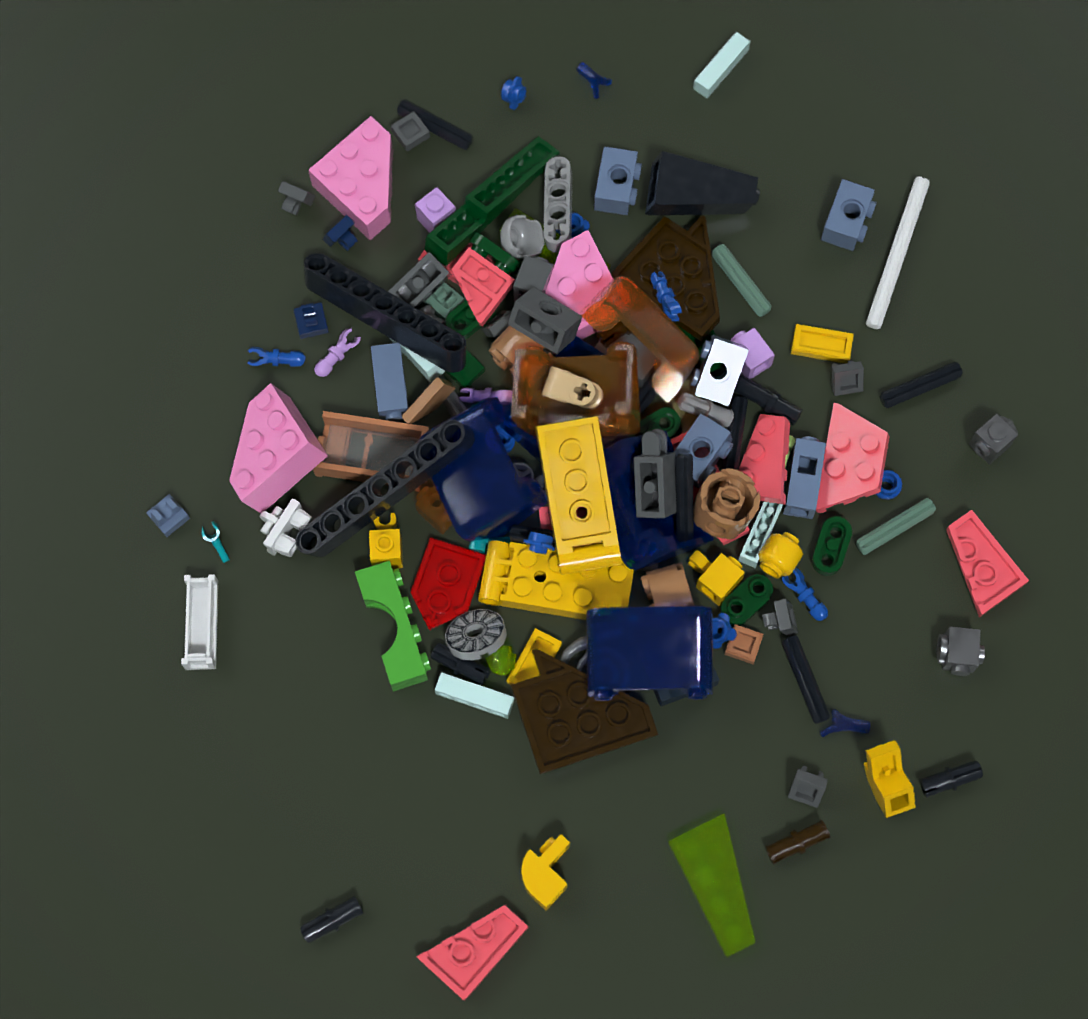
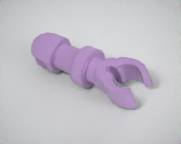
M345 329L340 334L337 345H332L328 349L329 354L316 364L314 369L316 375L320 377L327 376L333 370V365L338 360L342 361L345 357L344 353L350 348L355 347L360 342L361 337H355L352 343H346L347 334L352 332V329Z
M462 388L460 390L461 393L470 394L469 397H459L463 402L474 403V401L484 402L485 405H491L492 402L504 405H517V393L513 390L492 391V388H485V390Z

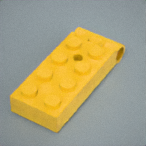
M598 416L535 426L560 574L565 575L622 565ZM583 506L586 509V515L578 518L576 510L578 507Z
M502 541L488 542L478 597L479 602L487 605L503 606L625 627L635 562L622 560V565L561 575L556 549L555 551L547 550V554L544 555L529 551L530 545L514 542L509 544ZM543 576L545 581L537 582L535 577Z

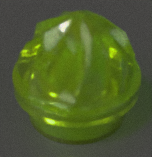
M505 645L501 646L495 653L488 654L489 657L486 658V663L493 673L505 676L514 669L517 656L513 653L512 646Z

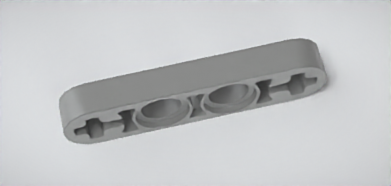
M554 157L545 166L544 238L546 247L552 252L559 253L562 243L570 240L572 237V170L569 160L564 157ZM558 169H561V170H560L561 179L556 178V174H555V173H557V170H558ZM557 189H563L566 191L562 196L554 197L551 195V193ZM562 211L565 213L560 219L551 218V215L555 212ZM555 230H560L561 236L559 237V240H555Z

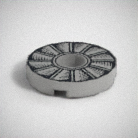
M477 609L460 615L448 626L445 633L446 644L453 656L462 660L481 659L480 655L487 652L489 655L495 653L503 645L507 636L505 623L501 616L494 611ZM476 633H481V634H480L479 636H477V637H471L472 635H474V634H476Z

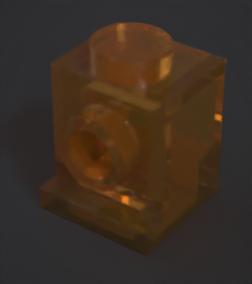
M435 484L432 488L425 486L416 496L418 501L415 504L417 512L442 535L463 515L462 505L458 501L456 502L438 484ZM436 500L442 502L439 507H433L432 504Z

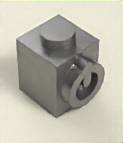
M996 414L975 432L969 445L978 456L990 465L1012 445L1018 436V431L1012 420Z
M949 627L944 635H939L936 656L938 663L942 664V670H951V674L957 676L970 675V672L973 673L979 664H983L985 648L980 645L981 630Z

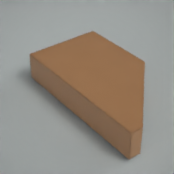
M436 377L406 410L402 418L407 424H412L435 411L454 391L455 387L449 381Z

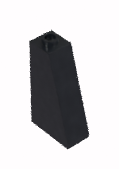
M662 151L652 162L645 214L650 216L745 214L758 202L760 196V189L757 188L758 177Z

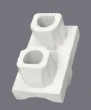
M292 498L285 510L276 506L271 514L262 511L259 517L265 524L260 531L267 535L263 542L267 547L266 551L274 556L278 552L292 557L297 546L295 544L296 540L288 536L293 527L300 531L313 521V518L302 509L300 502Z

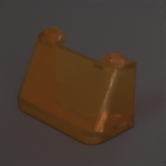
M619 276L612 279L580 311L581 316L598 331L610 330L621 321L658 358L652 364L656 370L652 376V386L666 403L678 393L699 360V350L696 345L628 277Z
M615 342L613 346L607 348V355L550 358L538 346H528L525 349L515 350L511 418L525 436L537 438L535 426L598 416L601 436L633 435L640 432L637 350L634 344ZM551 366L569 371L598 384L604 394L601 404L596 408L586 409L541 395ZM584 390L582 396L589 397L591 392Z

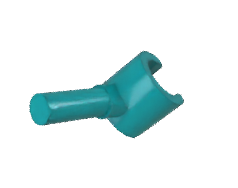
M212 521L216 533L208 535L202 526L201 534L206 541L212 543L222 562L225 563L230 559L219 538V525Z
M479 533L475 534L470 540L469 550L484 554L489 541H502L509 544L512 541H510L509 536L492 538Z

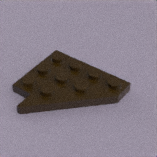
M702 215L687 231L664 216L616 267L611 275L617 285L639 300H646L652 309L664 316L662 303H659L656 297L658 292L653 288L650 280L653 272L657 274V277L659 271L663 272L667 279V286L673 290L675 294L674 299L678 301L682 313L677 314L679 321H674L673 323L702 342L720 322L706 217Z
M538 649L532 650L539 676L511 685L540 775L658 735L647 704Z

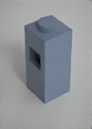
M399 343L371 346L379 417L381 420L402 422L404 420L402 415L408 409V399L401 346Z
M796 438L789 471L786 504L783 510L784 515L813 519L826 448V443L819 442L817 438Z

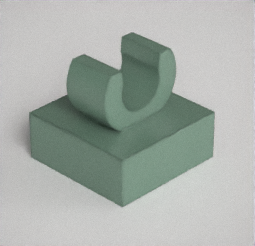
M443 282L425 301V306H432L435 310V315L442 318L446 323L448 314L466 299Z

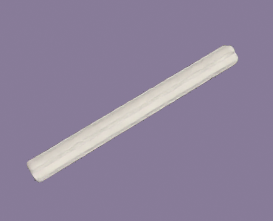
M916 177L866 321V325L870 328L878 330L883 323L930 184L927 178Z

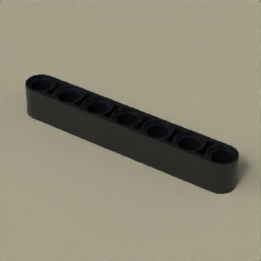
M314 253L304 259L305 285L310 291L444 371L455 373L464 369L466 366V339L461 334L324 254Z
M457 420L444 422L302 528L296 536L295 544L297 549L304 554L314 557L328 555L468 451L475 441L473 430ZM461 429V437L454 443L453 435L457 430ZM436 447V457L433 460H429L430 451ZM412 465L413 472L410 477L406 478L405 471ZM388 483L389 490L386 495L382 496L381 489ZM362 501H364V502H365V508H364V510L359 514V513H358V505H359ZM340 518L341 526L335 531L334 524ZM316 536L317 544L312 549L311 541Z

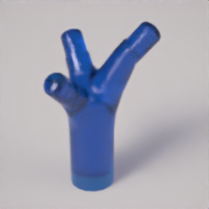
M584 62L580 63L577 67V72L591 84L594 99L599 98V85H611L612 83L611 79L600 76Z
M834 709L832 711V715H834L832 721L836 724L825 728L820 732V735L825 737L830 733L839 731L869 733L870 721L848 718Z

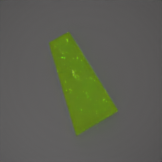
M725 813L668 841L725 957L727 958L755 944Z

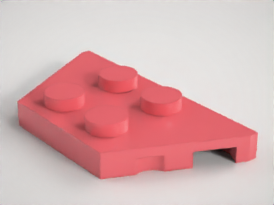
M833 403L818 494L817 513L827 512L826 508L840 503L846 505L860 497H868L881 491L890 438L889 434L838 403Z

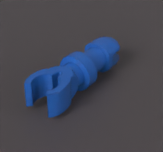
M659 271L657 277V274L653 272L650 276L651 284L658 292L656 297L658 302L662 303L667 322L679 321L677 314L682 313L678 301L674 299L675 294L673 290L667 286V279L664 273Z
M260 347L248 349L249 353L256 352L259 356H262L258 361L250 359L248 364L251 366L272 363V366L290 364V366L299 367L305 362V355L299 351L285 353L280 352V349H273V352L263 350Z
M798 568L793 570V573L796 575L795 582L790 581L788 576H782L783 583L799 595L797 599L800 603L804 602L810 609L809 613L815 620L822 621L828 616L827 608L813 595L815 593L813 588L806 586L801 570Z

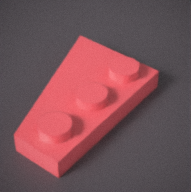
M759 415L738 471L743 472L754 481V487L760 494V501L785 505L786 495L783 493L784 481H787L785 457L789 452L790 422L784 416Z
M970 510L947 527V534L979 618L1029 582L1028 578L973 510Z
M504 905L456 935L442 941L439 945L418 955L417 958L465 1001L525 933L529 926Z

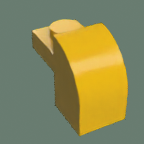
M893 740L866 750L867 762L864 763L865 773L874 797L885 817L888 818L916 808L914 789L903 771L901 751L897 742Z
M561 834L556 840L550 837L539 850L542 853L540 857L529 849L522 863L524 887L531 898L545 911L568 888V883L551 869L570 848V842Z

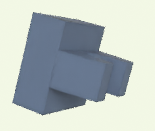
M170 494L146 512L148 517L166 537L190 519L188 514Z

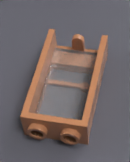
M323 411L322 418L325 426L323 435L318 437V441L328 456L313 471L315 476L318 477L327 476L365 482L430 434L429 427ZM412 465L405 471L406 478L410 477L413 472ZM421 486L415 489V491L420 492Z

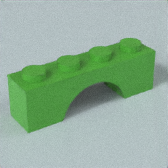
M389 560L355 571L366 607L385 611L397 623L395 642L382 655L393 692L427 681L426 671L431 670L426 652L420 654L417 643L421 642L422 639L417 624L410 625L407 616L413 612L408 596L401 597L398 588L404 585L399 568L392 569Z

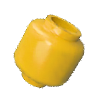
M784 532L783 535L778 533L771 534L758 554L761 563L760 568L768 575L777 579L781 576H790L803 556V551L798 545V538L788 532Z

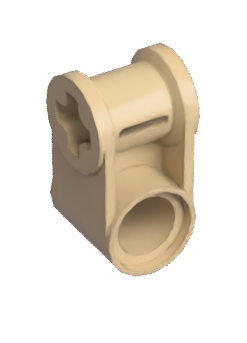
M551 366L541 395L560 402H568L586 409H593L601 404L604 394L598 384L569 371ZM584 390L591 392L589 397L582 396Z

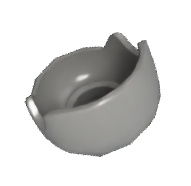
M515 215L505 220L500 231L501 246L507 253L520 260L524 259L525 255L533 258L541 254L544 247V232L539 221L527 219L526 215Z

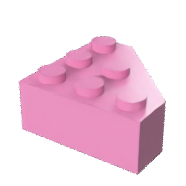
M370 116L308 171L312 186L344 216L348 215L354 222V226L369 240L391 223L393 161L391 134Z
M588 230L562 243L545 294L583 316L575 339L565 347L567 348L601 330L616 320V315L620 312L624 314L629 309Z
M271 383L248 404L229 480L240 500L259 513L266 511L328 456L292 399Z

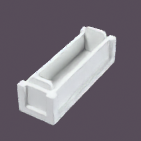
M209 574L207 578H192L191 575H184V582L187 585L185 658H182L181 664L185 670L216 669L219 581L215 574Z

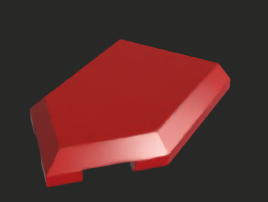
M430 537L410 592L429 631L468 612L484 568L485 554Z

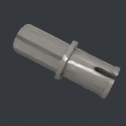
M682 393L677 400L680 410L697 417L701 413L724 428L728 427L733 421V411L714 404L712 400H703L688 393Z

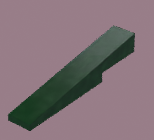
M541 137L535 138L465 197L464 205L426 236L424 250L427 253L430 252L446 267L470 244L469 241L476 232L481 233L545 170L546 163L550 159L559 157L560 151Z

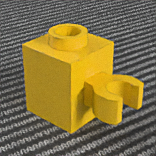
M394 512L390 514L391 521L388 524H381L379 516L373 520L377 530H369L371 564L374 566L390 560L392 569L403 568L402 537L400 529H395L397 526L396 515Z
M696 550L688 562L691 568L702 574L697 581L696 588L718 606L738 586L745 573L739 561L732 556L727 558L722 553L711 563L701 552Z

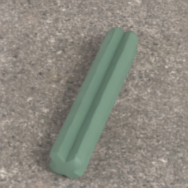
M724 244L715 247L712 250V257L759 317L769 313L772 308L771 304Z
M925 498L859 538L856 542L858 550L863 555L870 553L934 514L936 511L935 505L931 499Z

